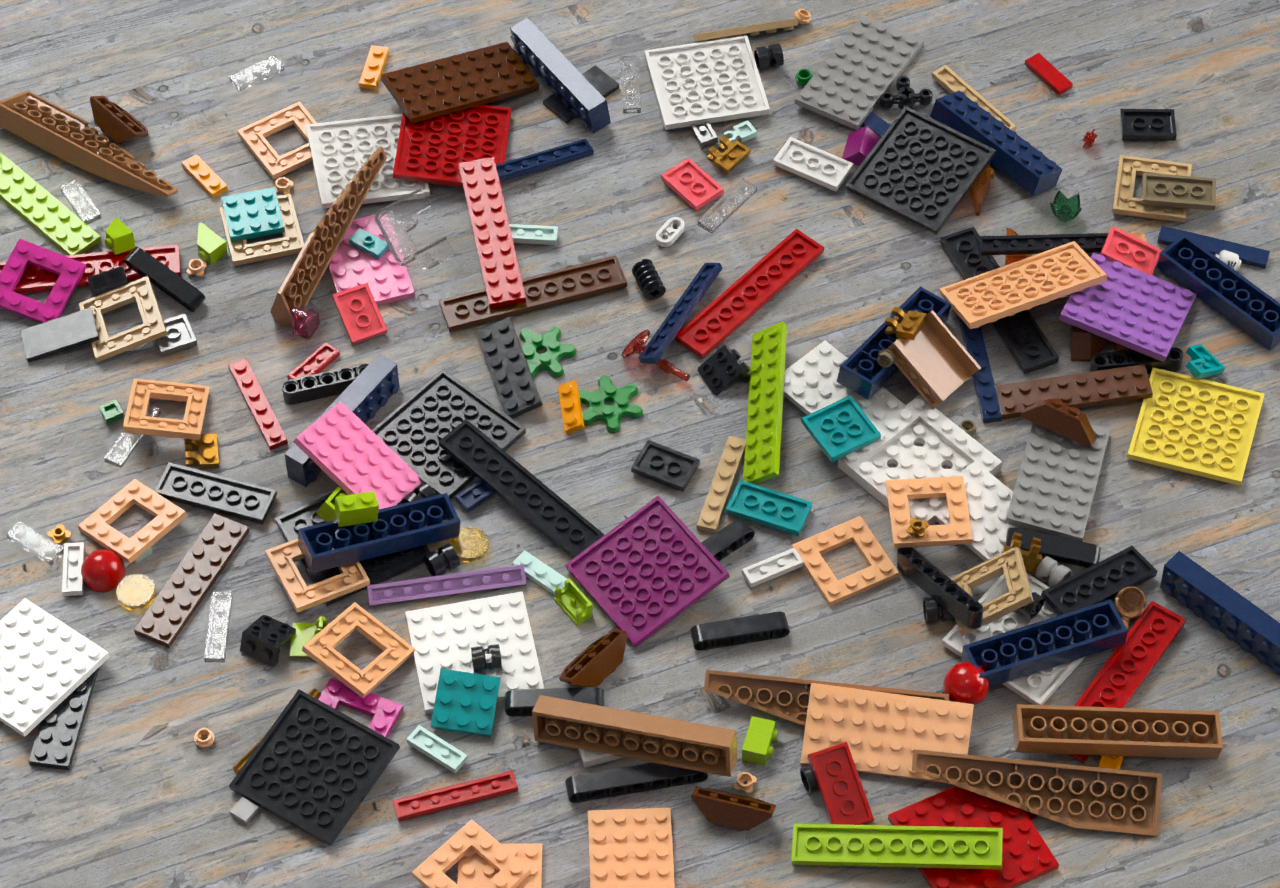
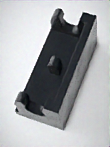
M123 266L87 277L93 296H98L130 283Z

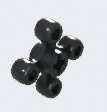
M901 76L897 79L896 88L899 94L893 95L890 92H884L880 96L881 107L888 109L893 104H898L901 110L905 106L916 110L914 103L919 102L922 105H929L933 98V94L929 89H922L919 93H915L910 88V80L906 76Z

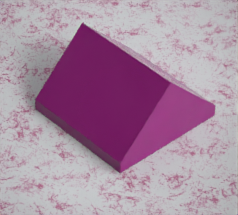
M868 126L849 134L842 159L854 163L853 165L860 166L881 138Z

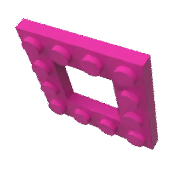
M19 238L0 273V308L40 324L60 318L87 266L84 263ZM28 264L60 275L45 303L14 292Z
M330 678L318 700L336 710L340 705L374 717L368 727L385 737H388L403 711L402 704L372 693L361 698L344 683Z

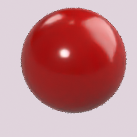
M105 549L90 553L81 565L83 583L90 590L99 593L116 589L121 585L125 577V566L122 559L116 553Z
M961 662L952 666L947 671L943 681V688L945 694H949L950 701L974 704L976 706L986 697L989 690V682L985 678H979L978 669L970 662ZM978 666L981 673L985 672L980 666Z

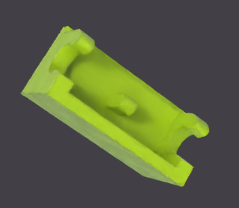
M568 578L565 580V586L562 590L559 586L556 587L554 601L573 623L578 626L593 617V604L573 581Z

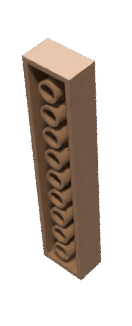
M543 695L539 696L532 710L534 738L538 742L731 777L738 760L736 730Z
M1017 704L1012 715L1015 752L1218 759L1223 749L1219 711Z

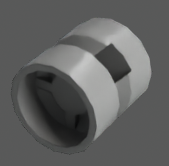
M1049 556L1041 561L1035 572V578L1044 584L1048 582L1049 587L1072 575L1071 569L1064 565L1058 566V562Z

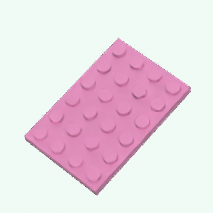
M387 212L354 219L328 265L336 293L368 283L377 306L415 297V292ZM359 228L389 243V249L379 259L349 244V238Z
M341 401L293 441L348 495L374 491L379 509L398 505L403 500V497L409 492H413V489L422 483L416 472Z

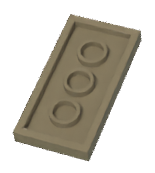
M1143 173L1141 205L1215 211L1216 178Z

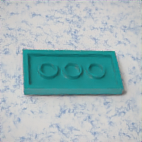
M739 480L726 508V514L799 536L812 509L813 502Z

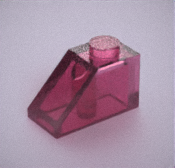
M302 306L290 309L293 334L310 340L320 325L319 313Z

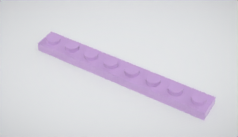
M524 564L373 584L368 585L367 590L369 605H377L527 583Z

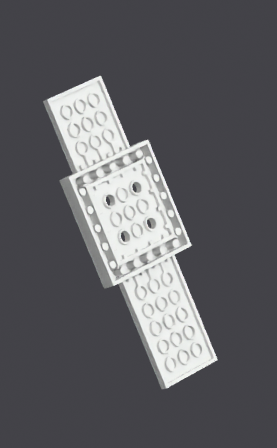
M826 340L785 370L783 396L806 415L851 395L880 432V440L838 459V467L887 508L886 480L963 476L973 539L972 544L964 545L981 559L987 561L1001 554L1006 543L1008 528L1029 530L1005 523L1013 491L994 477L1001 471L1002 461L936 408L932 409L920 395L905 405L883 386L869 400L837 382L840 366L848 358ZM920 442L924 444V446L917 447L914 444ZM893 463L896 464L897 467L890 468L887 465ZM943 465H949V466H951L952 468H951V469H944V468H942V466H943ZM946 497L908 499L910 519L916 518L917 520L927 521L929 525H934L936 522L940 525L949 524Z

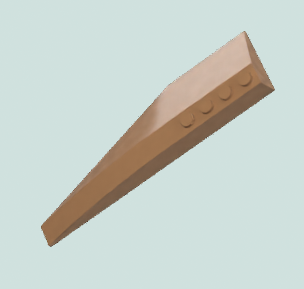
M27 90L0 101V128L12 132L13 135L25 139L28 143L40 147L41 150L47 151L92 174L136 190L163 197H170L178 193L176 187L163 178L158 179L156 177L157 173L153 170H146L145 164L142 162H135V157L118 144H111L107 136H100L98 134L99 130L95 127H88L87 121Z
M379 146L361 166L336 198L323 219L309 235L271 307L270 312L275 323L291 327L296 326L387 159L383 147Z
M706 670L704 683L705 691L802 726L806 725L811 683L949 701V694L715 670Z
M913 750L912 771L1072 828L1150 836L1158 835L1162 774Z

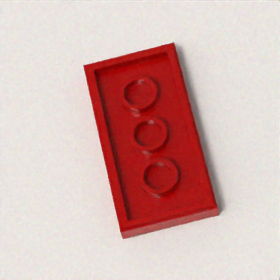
M844 742L808 754L807 756L831 824L863 825L874 821L848 743Z

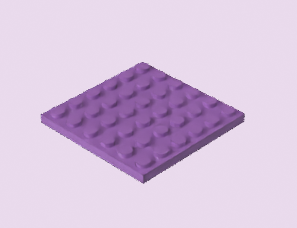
M1093 252L1091 259L1107 274V281L1085 288L1082 291L1071 293L1060 314L1059 320L1165 362L1197 294L1176 286L1171 282H1166L1153 275L1146 274L1136 268L1125 266L1121 262L1106 259L1105 256Z

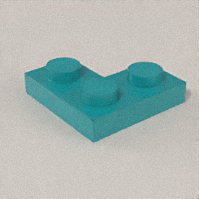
M1202 344L1188 347L1186 353L1191 357L1192 361L1187 363L1186 368L1194 377L1200 379L1224 372L1225 367Z

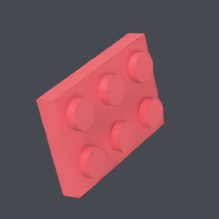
M690 158L661 175V180L695 211L724 194V189Z
M1112 226L1100 254L1105 256L1106 259L1121 262L1125 266L1136 268L1139 271L1152 275L1162 250Z
M368 283L332 295L352 345L387 333L386 325Z

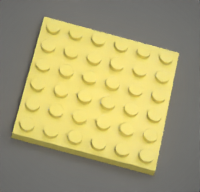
M1153 367L1149 379L1153 397L1143 399L1127 459L1241 486L1265 394Z

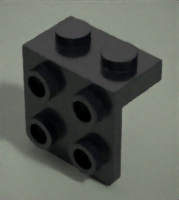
M723 345L698 367L699 374L716 395L720 394L738 377L747 383L751 377L749 373L751 369L744 361L741 362V355L736 349L731 350L726 345Z
M262 615L242 632L240 652L274 667L278 664L280 647L295 635L296 629L271 616Z

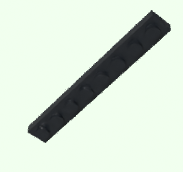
M1108 233L978 236L976 244L980 255L1039 254L1075 241L1085 253L1101 252Z

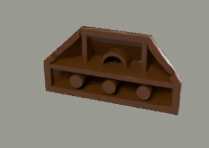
M105 96L90 97L95 125L103 133L110 136L112 141L121 144L148 136V129L125 109L109 101Z
M1071 325V361L1090 362L1093 355L1100 353L1109 344L1108 339Z
M1050 398L1031 405L1020 415L1024 419L1089 448L1096 442L1097 438L1086 414L1082 413L1078 408L1064 405L1060 400Z
M613 628L609 631V634L600 637L589 645L563 669L559 677L560 681L587 687L600 685L623 661L628 635L626 631Z
M699 786L695 787L691 795V799L707 821L713 822L718 826L734 827L738 831L751 830L771 818L776 809L775 804H769L760 799Z

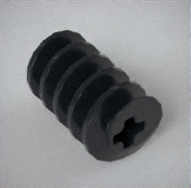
M650 259L638 261L632 268V274L640 287L642 295L647 300H655L662 297L666 292V288L663 286V282L655 270L653 262Z

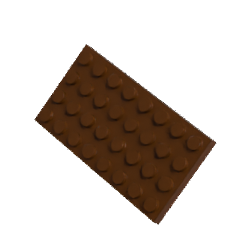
M508 42L381 74V81L411 123L539 90V83Z

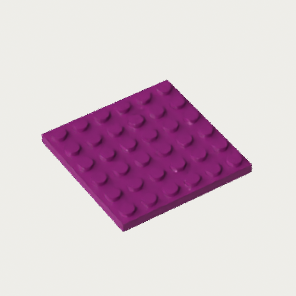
M659 495L565 564L567 570L620 630L626 631L628 634L627 639L635 648L730 577L725 568Z

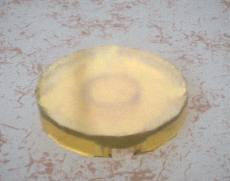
M461 528L459 537L450 539V545L456 551L460 561L473 562L476 559L480 560L488 552V537L479 528Z
M132 574L120 580L116 587V596L118 602L123 607L130 610H135V608L142 609L152 603L156 595V588L154 582L148 576Z

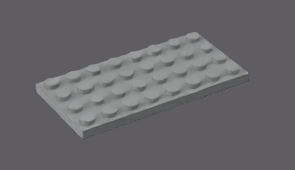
M862 15L795 98V104L858 130L870 112L880 102L881 94L890 89L922 48L924 40Z
M1032 422L1005 523L1082 542L1110 429L1090 424L1097 439L1089 448Z

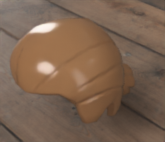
M1130 586L1120 590L1115 598L1116 610L1121 615L1127 630H1129L1130 619L1140 616L1147 605L1144 593L1139 588Z

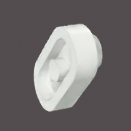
M679 217L668 219L657 231L656 243L661 247L671 246L684 232V221Z

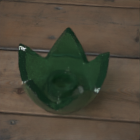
M1060 190L1057 192L1054 202L1050 203L1051 210L1057 219L1068 222L1080 214L1082 208L1080 207L1079 193L1067 199Z

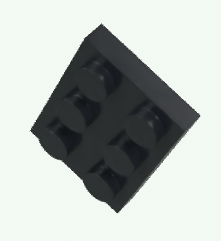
M1120 109L1122 140L1176 141L1174 109Z
M647 440L633 463L631 472L684 492L700 465V459Z

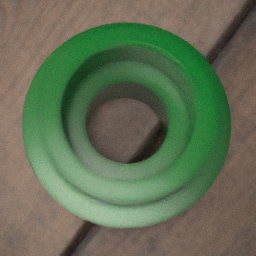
M800 69L795 75V80L800 85H806L813 75L808 69Z

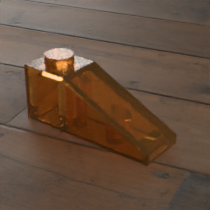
M989 165L970 189L976 216H979L991 186V179H994L993 168H990Z

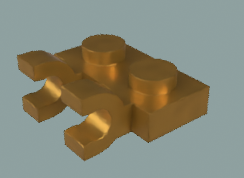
M723 136L719 140L722 143L719 149L723 153L712 146L708 149L710 155L707 156V159L714 162V166L728 175L750 155L751 149L738 140L733 143L726 136Z
M894 307L892 314L897 316L886 318L885 324L890 326L887 327L885 333H894L898 338L914 340L927 321V314L918 311H908L906 314L901 308Z
M217 433L201 434L200 440L184 439L186 467L200 465V469L219 468ZM193 450H199V454H196Z
M1014 532L1011 545H1004L1001 553L1016 546L1020 548L1022 534ZM1033 537L1029 551L1020 549L1027 573L1035 574L1042 561V555L1038 554L1041 546H1039L1041 539Z

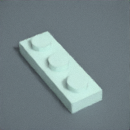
M509 224L513 243L557 244V226Z
M523 551L512 562V565L524 564L526 577L554 596L557 586L561 590L565 586L564 582L567 578L527 551Z
M420 725L407 738V744L453 773H456L468 760V756Z

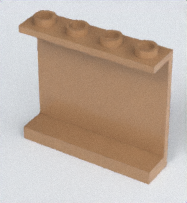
M933 310L927 314V321L914 340L898 338L885 349V351L890 350L896 358L894 364L932 409L942 403L952 392L981 369L979 364Z

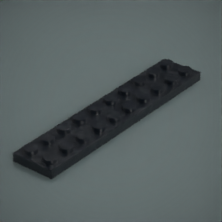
M974 226L941 237L940 243L964 280L1000 268L992 255H980L976 244L979 234ZM1028 310L992 322L1025 374L1059 361L1057 353Z
M467 419L439 440V446L572 558H575L604 536L599 529Z

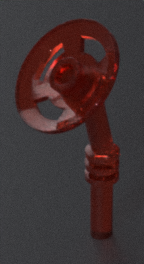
M648 329L644 330L632 339L623 350L621 356L627 358L636 353L640 355L646 347L645 343L649 338L650 331ZM659 359L656 364L660 370L667 374L671 373L684 381H688L690 378L689 374L674 367L673 363L665 359Z

